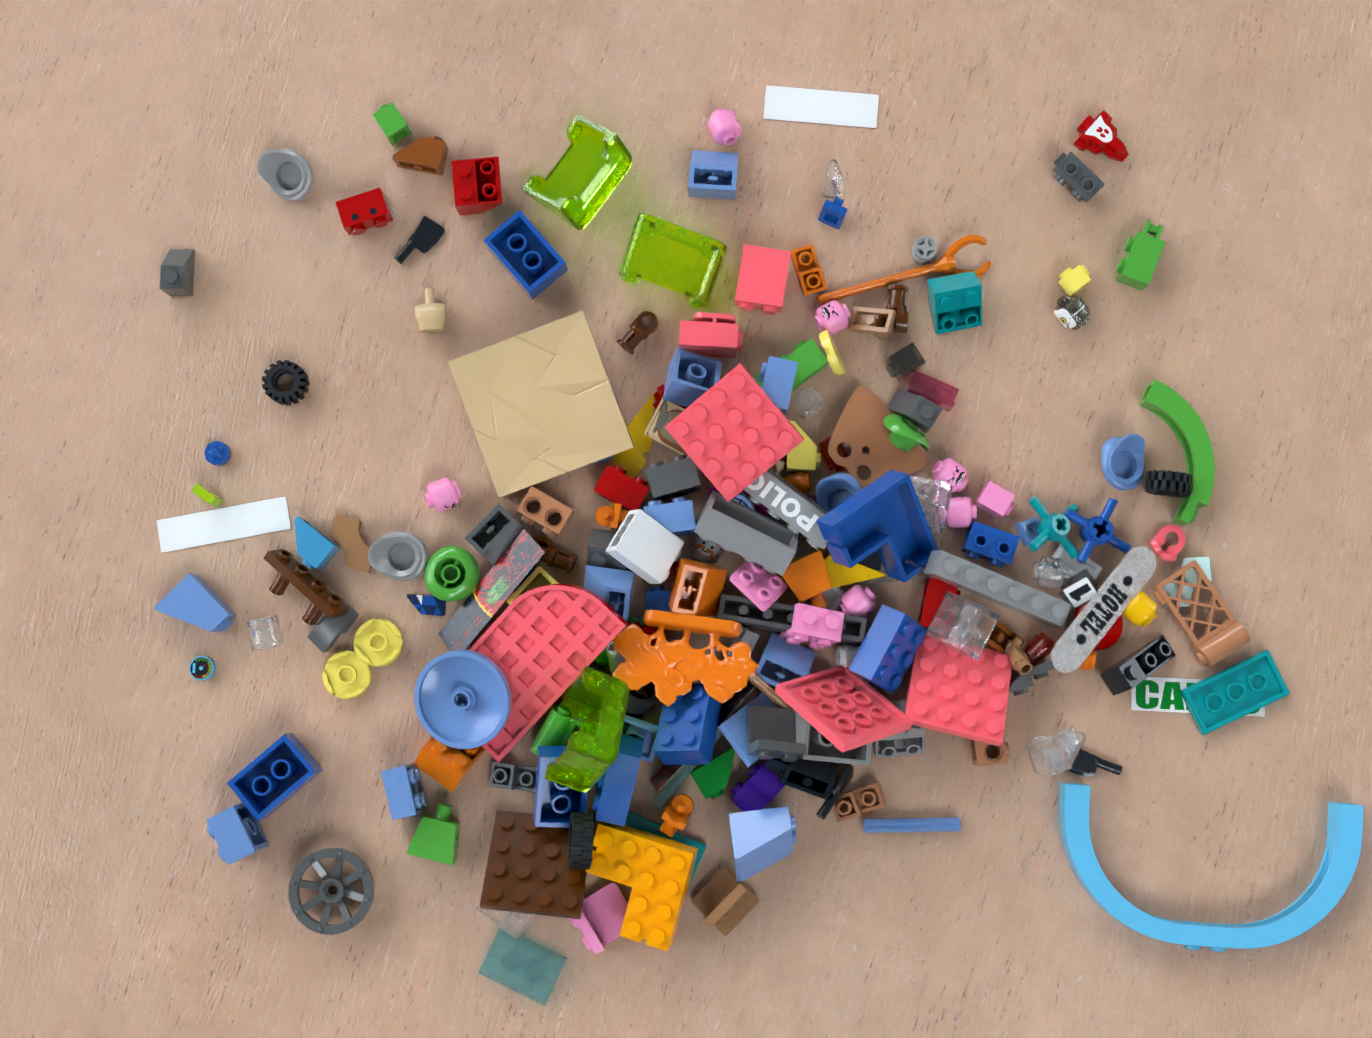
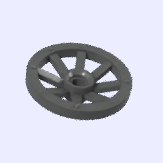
M343 848L321 849L304 858L294 870L288 891L290 906L296 918L306 928L326 935L343 933L361 922L370 910L374 899V880L367 864L355 853ZM335 857L333 877L329 875L320 863V859ZM345 860L352 864L357 871L341 879L343 861ZM312 865L324 882L302 880L305 871ZM360 877L362 878L364 894L347 889V885ZM332 885L337 887V893L332 892ZM299 889L318 890L319 895L302 905ZM343 897L362 902L353 917ZM325 901L326 904L320 922L313 919L306 912L320 902ZM334 903H337L345 922L328 924Z

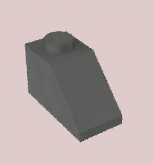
M170 249L160 268V290L167 295L193 296L194 249Z
M897 389L888 404L890 411L903 416L924 433L931 429L943 409L923 396L902 389Z

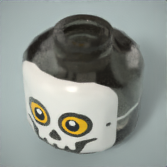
M1065 294L1056 301L1058 305L1054 309V315L1065 329L1072 328V330H1077L1089 321L1090 309L1080 295L1070 296Z

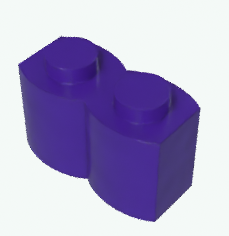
M764 762L760 766L756 763L747 773L749 778L744 783L739 781L731 789L730 792L733 795L730 797V800L742 812L762 810L785 785L780 783L781 779L774 772L766 768Z

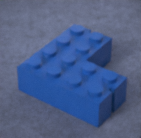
M890 470L816 520L824 540L829 541L826 545L833 562L852 568L877 550L888 577L904 583L921 571L920 567H926L931 551L938 550L909 474Z

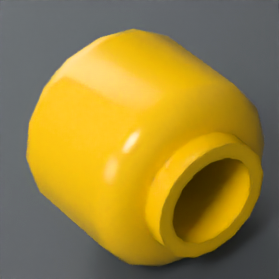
M1139 591L1122 612V615L1132 625H1142L1145 627L1158 615L1156 612L1157 604L1144 591Z

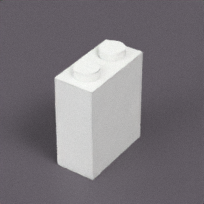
M637 509L628 512L605 552L649 584H659L669 576V569L672 563L680 557L681 548L685 542L644 511Z

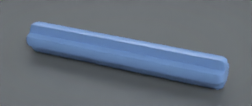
M957 817L863 820V830L866 833L960 831L961 821Z

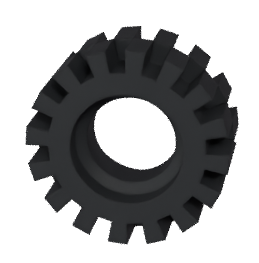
M281 360L276 361V365L270 364L271 369H265L264 371L266 377L262 376V381H264L262 388L266 390L265 394L278 404H285L287 406L291 405V403H299V398L303 400L305 398L303 396L304 392L308 393L309 390L306 388L309 385V381L304 370L289 360H284V362ZM285 374L292 375L294 379L293 387L289 391H280L277 386L278 379Z
M1148 471L1145 492L1169 497L1190 496L1192 476L1191 474L1180 473L1179 471Z

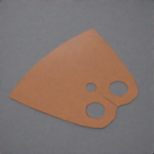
M859 384L847 402L830 438L828 453L833 461L839 466H844L848 473L859 482L862 489L890 470L911 474L928 465L929 463L919 445L905 453L903 449H898L889 441L888 438L891 431L884 425L883 419L885 416L895 413L890 411L889 407ZM840 443H847L851 447V454L848 457H841L837 453V446ZM864 446H867L870 449V452L867 455L862 454V448ZM861 465H865L871 470V476L867 480H861L857 476V469Z

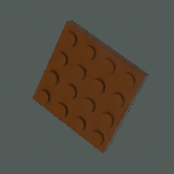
M497 810L480 908L581 919L587 872H585L586 869H569L568 867L569 828L535 827L533 814Z

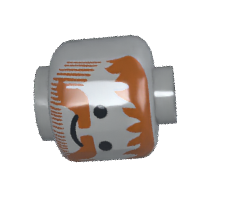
M698 534L690 545L691 557L706 564L716 563L724 551L719 544L703 540Z

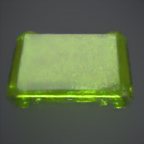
M577 115L567 129V137L571 142L570 147L545 179L540 175H533L524 184L522 190L577 230H582L589 224L628 172L632 164V156L616 133Z
M639 213L623 257L619 276L629 284H634L641 280L647 281L683 295L688 301L687 304L692 308L700 309L702 307L707 309L727 258V246L718 240L646 213Z

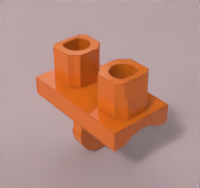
M614 503V509L610 506H602L596 512V520L601 526H610L612 531H618L629 511H625L622 504Z
M683 793L671 797L661 816L664 822L659 829L660 831L673 837L677 829L681 831L684 829L694 806L693 800L689 795Z

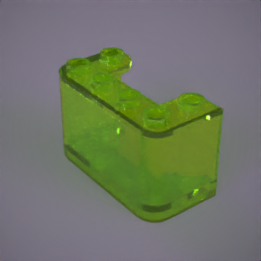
M588 666L583 668L563 695L561 702L562 707L567 706L571 711L570 721L581 724L580 731L574 732L570 736L567 748L555 763L549 764L544 779L580 792H588L616 761L629 698V688L624 681Z

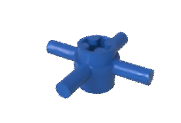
M1109 498L1100 516H1094L1089 519L1084 518L1070 508L1065 511L1064 515L1080 526L1079 535L1085 543L1076 559L1079 563H1086L1096 545L1109 543L1125 554L1130 550L1131 545L1113 535V525L1109 521L1118 503L1117 500ZM1096 528H1098V529H1099V532H1100V533L1098 534V537L1095 536V535L1097 534V529H1096Z

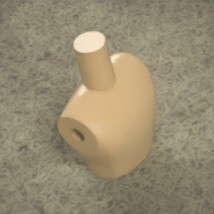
M425 288V303L415 306V317L419 332H443L446 322V306L443 303H435L434 288Z

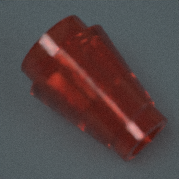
M1041 632L1039 635L1036 634L1024 652H1026L1030 663L1033 665L1051 654L1055 643Z

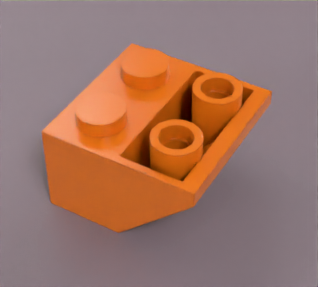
M680 558L668 603L671 611L694 616H716L728 569Z
M431 737L420 750L414 765L453 793L469 774L485 749L482 746L471 749L452 748Z

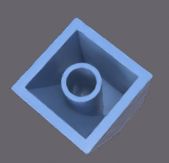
M762 692L727 717L718 726L747 767L759 759L758 756L747 755L748 709L753 705L777 708V705Z
M788 806L729 813L737 883L745 881L793 853L792 843H797L795 816H790Z

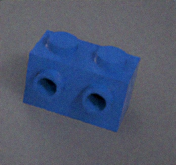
M973 521L967 529L961 551L966 552V557L974 560L984 558L990 560V565L1003 568L1004 565L1012 564L1020 536Z

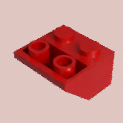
M498 156L451 161L455 207L459 215L480 214L503 204Z

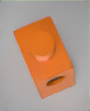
M821 550L789 564L781 577L797 600L801 603L809 599L812 606L827 607L828 603L822 592L830 589L831 584Z

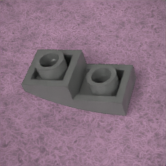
M342 599L343 603L349 607L345 616L330 619L325 614L307 636L323 653L330 651L342 633L348 632L359 616L344 599Z
M1045 660L1032 665V671L1026 675H1021L1020 673L1010 681L1009 692H1013L1014 696L1027 693V688L1034 686L1031 676L1034 677V680L1049 676L1048 671L1054 670L1052 660Z
M492 762L489 786L535 793L536 767Z

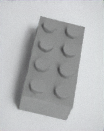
M712 490L694 530L703 540L713 541L719 544L722 549L728 552H735L741 555L744 560L750 563H757L772 574L778 573L782 576L796 553L799 534H795L788 527L732 499L727 502L720 493Z

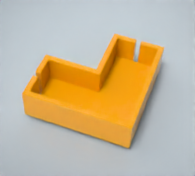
M603 821L600 822L593 841L595 848L592 850L591 867L585 872L632 887L619 936L640 943L646 939V945L668 951L675 939L699 848L627 825L620 826Z

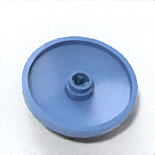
M452 650L431 660L421 671L414 691L415 709L421 724L434 739L452 748L471 749L486 744L501 732L507 723L511 711V691L504 673L491 659L471 650Z

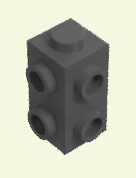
M1063 152L1053 162L1056 165L1053 169L1056 174L1053 177L1062 186L1067 184L1073 190L1070 194L1079 202L1082 200L1088 202L1105 185L1072 152H1069L1068 155Z

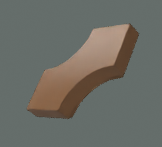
M336 514L329 537L336 539L343 546L346 553L345 566L370 573L372 568L368 560L370 546L362 538L361 521Z

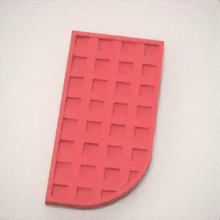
M543 585L517 597L470 648L471 651L481 653L496 663L508 681L512 698L510 715L504 728L496 737L482 745V747L499 763L628 623L597 594L575 585Z

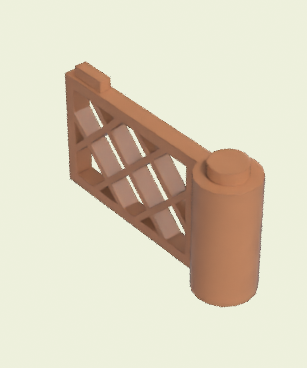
M1192 560L1153 586L1156 590L1153 592V595L1160 605L1165 603L1194 646L1196 652L1194 658L1201 666L1205 665L1210 668L1251 641L1247 630L1242 624L1237 622L1196 560ZM1191 568L1197 574L1196 585L1184 582L1185 573ZM1168 583L1178 584L1176 598L1168 596L1162 587ZM1183 585L1195 588L1193 601L1181 599ZM1200 589L1207 590L1210 593V605L1198 603ZM1180 602L1192 605L1190 618L1182 617L1179 613ZM1197 606L1209 608L1206 622L1195 619ZM1214 609L1222 611L1227 618L1220 625L1212 623ZM1194 623L1206 625L1205 633L1199 639L1192 632Z

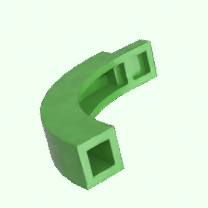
M1153 380L1147 385L1139 406L1160 417L1172 429L1182 446L1187 465V474L1192 476L1190 496L1182 498L1173 523L1183 526L1195 520L1198 514L1196 507L1208 506L1212 495L1215 476L1212 444L1203 422L1190 404L1167 385Z

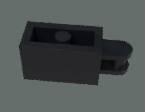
M780 758L768 759L766 762V768L769 771L781 775L780 783L827 800L835 783L837 764L833 762L799 758L794 762H785Z

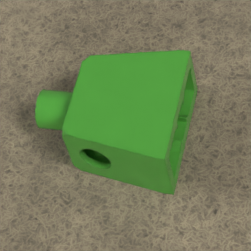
M438 803L435 816L426 814L422 817L406 854L448 865L456 863L460 822L449 820L452 810L451 805Z

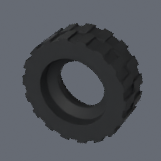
M571 812L568 836L569 869L589 870L591 867L594 833L593 813Z

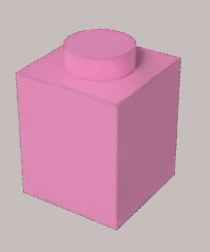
M989 481L982 488L974 505L999 519L1004 514L1009 515L1015 505L1012 502L1015 495Z

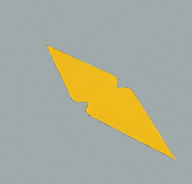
M654 393L628 425L635 447L618 453L613 457V467L618 465L627 471L626 475L632 479L637 476L646 463L643 454L651 450L652 438L644 435V432L653 416L652 404L654 403Z
M808 555L801 556V557H797V558H793V559L791 560L790 564L793 563V562H795V561H798V560H800V559H802V558H804V557H806V556H808ZM831 555L824 560L831 588L888 576L858 563L852 568H848L833 562Z

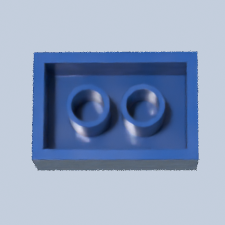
M520 210L483 240L487 249L532 300L568 271L566 262Z
M882 604L849 670L870 684L894 695L896 689L902 683V678L907 668L913 662L915 652L919 645L923 643L927 630L908 615Z
M702 683L692 684V690L685 695H678L676 701L669 707L663 703L653 752L665 765L711 764L722 703L709 696Z
M615 732L614 740H608L592 808L597 810L595 820L625 826L641 761L643 738Z
M288 733L281 736L228 781L227 784L256 820L260 821L268 818L323 769L295 735Z
M538 745L533 806L535 827L569 828L571 812L586 813L591 759L588 747Z

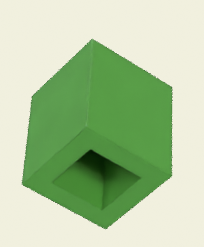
M393 102L379 107L376 113L373 114L376 122L392 146L412 134Z

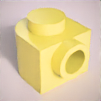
M1078 265L1073 270L1069 267L1059 275L1061 280L1058 284L1069 297H1072L1091 281L1089 278L1090 274L1083 265Z

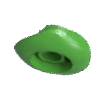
M898 414L885 416L883 423L891 431L888 439L898 449H903L905 453H908L920 444L925 451H929L928 438L912 422Z
M457 546L441 548L430 557L424 571L425 585L428 591L440 600L451 602L462 600L468 597L477 587L479 581L477 562L463 548Z

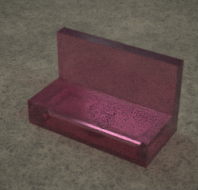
M915 370L906 391L923 396L943 408L942 410L949 412L955 405L954 400L959 389Z

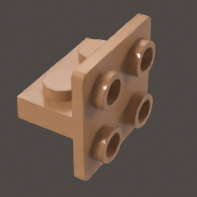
M724 866L692 898L691 902L705 916V920L711 927L714 925L724 936H727L759 903V899L742 882L737 883L736 876Z

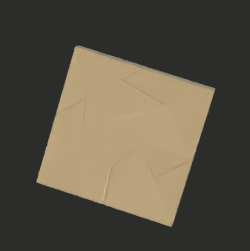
M583 310L448 362L499 498L635 447Z

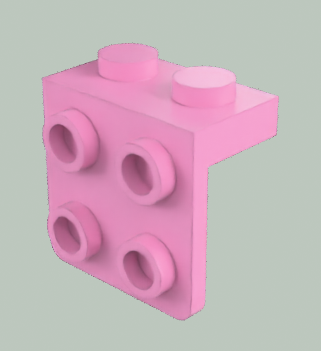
M745 561L730 576V581L761 611H766L789 587L776 574L768 572L757 563H750L748 561Z
M796 603L792 627L781 632L780 638L786 639V643L800 645L801 642L807 643L809 648L817 650L831 647L832 644L841 641L844 613Z
M615 882L607 884L583 899L581 919L570 918L576 929L580 927L584 937H582V940L589 951L593 949L595 954L603 951L606 944L618 938L622 928L628 902Z

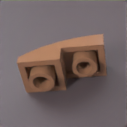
M879 781L842 793L834 804L833 810L837 821L841 822L860 816L862 813L884 807L887 803Z

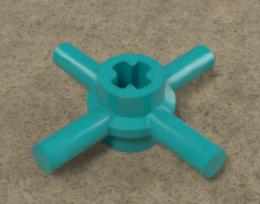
M1037 496L1031 498L1028 502L1042 521L1038 525L1039 535L1029 544V549L1036 552L1046 541L1059 542L1071 559L1076 558L1079 552L1066 536L1070 531V522L1064 515L1065 511L1062 514L1049 513ZM1071 504L1068 507L1076 513L1079 511L1076 504Z

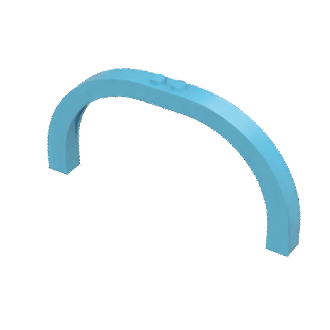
M1059 782L1058 811L1061 840L1072 871L1081 886L1105 912L1119 922L1148 937L1168 943L1185 945L1186 949L1200 950V946L1210 947L1209 950L1225 952V948L1252 949L1267 947L1297 937L1316 925L1336 906L1349 886L1358 864L1363 835V805L1328 802L1327 839L1320 867L1308 888L1287 908L1263 920L1243 924L1206 923L1160 918L1143 912L1128 902L1112 886L1102 871L1094 853L1089 829L1090 785Z

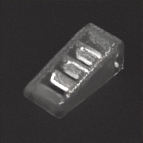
M831 159L826 173L822 196L829 199H835V197L841 199L844 177L837 161Z

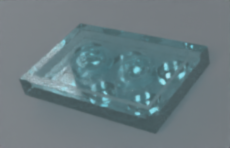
M500 926L478 973L545 1006L567 957Z

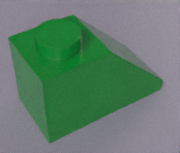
M733 747L711 759V764H703L690 772L705 799L711 797L713 800L725 793L723 788L727 787L735 756Z

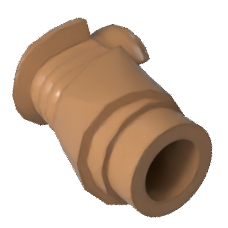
M1016 636L1013 640H1008L1005 654L1009 655L1013 669L1021 675H1026L1032 671L1033 666L1026 652L1022 649L1026 646V641L1022 637Z

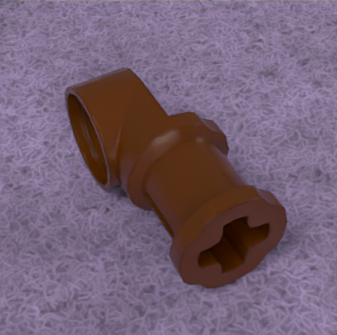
M899 284L888 285L889 301L885 309L896 311L894 332L907 333L908 312L907 306H905V293L908 292V287Z
M644 311L639 314L629 326L630 330L622 339L616 341L617 344L633 355L637 345L657 330L658 320L656 315L650 311ZM644 317L653 318L654 325L651 328L645 329L641 326V321Z
M537 536L533 538L539 546L546 548V550H543L545 553L539 560L547 562L549 567L554 566L571 574L577 560L576 554L570 555L560 551L546 537Z

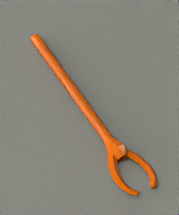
M978 235L964 236L953 243L945 254L932 264L817 295L819 305L832 300H838L839 298H845L846 296H852L934 272L954 275L974 271L979 278L990 268L991 262L989 260L976 270H962L956 268V261L953 256L961 248L971 243L987 245V240Z

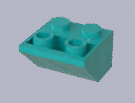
M974 271L927 280L928 302L936 334L982 326V284Z

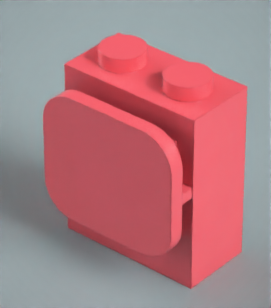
M744 244L734 306H739V309L744 311L759 309L769 315H775L776 312L781 313L791 251Z
M699 312L694 314V321L680 320L679 348L706 357L736 358L737 351L741 352L743 332L738 331L739 324H735L736 316Z

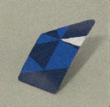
M407 595V598L420 614L445 615L446 601L434 596Z

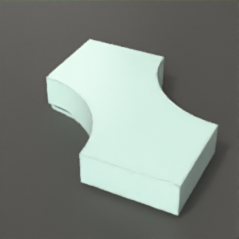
M1209 557L1182 559L1181 568L1192 560H1196L1209 581H1212ZM1191 568L1186 571L1184 582L1196 585L1197 574ZM1168 583L1162 587L1168 596L1176 598L1178 584ZM1183 585L1181 599L1190 601L1195 588ZM1180 602L1179 607H1188L1190 604Z

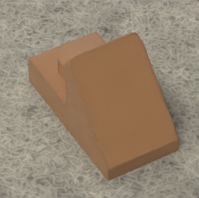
M854 306L847 329L851 332L873 334L879 340H883L890 334L896 311Z

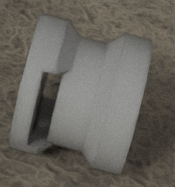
M928 236L919 238L911 251L913 260L919 264L931 262L938 249L936 241Z

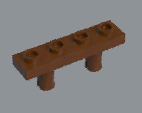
M284 549L267 551L263 559L278 571L269 590L273 594L280 596L284 594L287 586L291 583L311 601L309 608L302 617L306 624L316 625L322 613L326 614L330 619L345 616L349 607L343 603L341 597L328 590L325 583L309 573V569L299 564L289 551Z

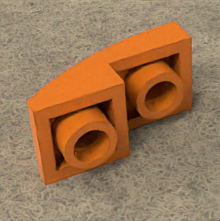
M813 244L791 250V259L803 295L806 296L826 290L821 266L819 267Z

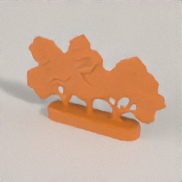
M646 610L643 622L650 627L658 628L652 635L645 634L638 625L632 623L614 638L613 648L625 658V662L620 663L612 673L618 687L622 690H639L642 686L653 682L656 691L655 696L667 707L676 701L678 695H685L692 690V682L696 680L701 681L709 696L720 703H724L732 698L734 693L741 691L747 686L748 677L756 674V669L759 667L751 659V648L747 643L738 642L727 648L719 641V637H739L742 625L735 621ZM664 629L683 631V638L668 642L664 635ZM690 634L709 635L710 644L703 649H694L689 644ZM652 639H657L655 646H651ZM714 647H717V651H722L724 660L720 661L716 658ZM710 648L711 653L705 655V651ZM727 650L732 651L731 657L727 655Z

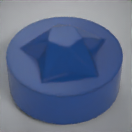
M219 441L208 444L204 453L206 460L215 466L226 464L231 457L230 448Z

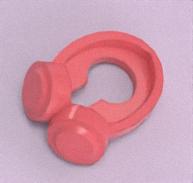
M1167 525L1161 528L1154 536V539L1150 540L1153 553L1159 555V558L1162 560L1176 561V555L1185 545V533L1176 525ZM1168 532L1176 533L1178 536L1177 544L1170 545L1166 551L1162 550L1161 547L1166 542L1165 535Z

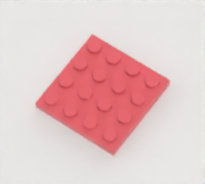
M741 363L665 426L666 430L727 502L804 441L803 436Z
M926 633L925 639L915 652L912 662L904 710L905 716L913 720L912 725L1001 746L1003 743L1012 670L1009 655Z
M842 665L779 683L774 691L786 704L791 706L842 753L909 730L913 724V720L906 717L901 710L864 679L850 671L849 667L843 668Z

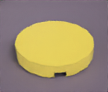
M828 329L819 333L821 345L825 349L826 358L833 373L836 376L845 374L842 359Z
M372 619L365 622L359 627L354 636L355 653L363 663L372 667H383L394 662L400 655L403 646L402 635L395 624L385 619Z
M342 651L334 654L328 659L325 669H323L322 676L325 687L332 695L342 699L360 696L371 684V666L363 663L353 651Z

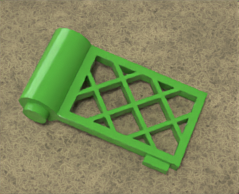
M561 703L553 705L530 747L531 751L537 755L538 745L577 746L578 744L589 742L593 752L590 753V758H595L598 767L597 769L589 770V779L599 783L600 775L598 773L601 774L602 765L598 756L604 755L606 749L596 751L593 740L602 738L608 743V740H614V736L575 717L571 713V708ZM575 725L585 729L587 737L575 740L572 733Z

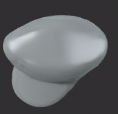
M290 148L269 150L263 153L258 160L257 169L259 174L276 195L282 199L298 201L303 199L311 190L314 180L313 170L309 162L295 150Z
M408 532L387 533L382 538L376 540L370 546L368 552L370 565L375 570L395 580L408 581L415 579L424 571L427 564L428 553L425 544L419 537Z

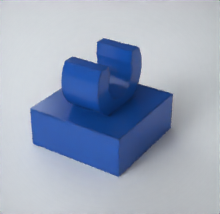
M835 197L833 202L826 200L818 221L840 229L848 210L842 207L844 200Z

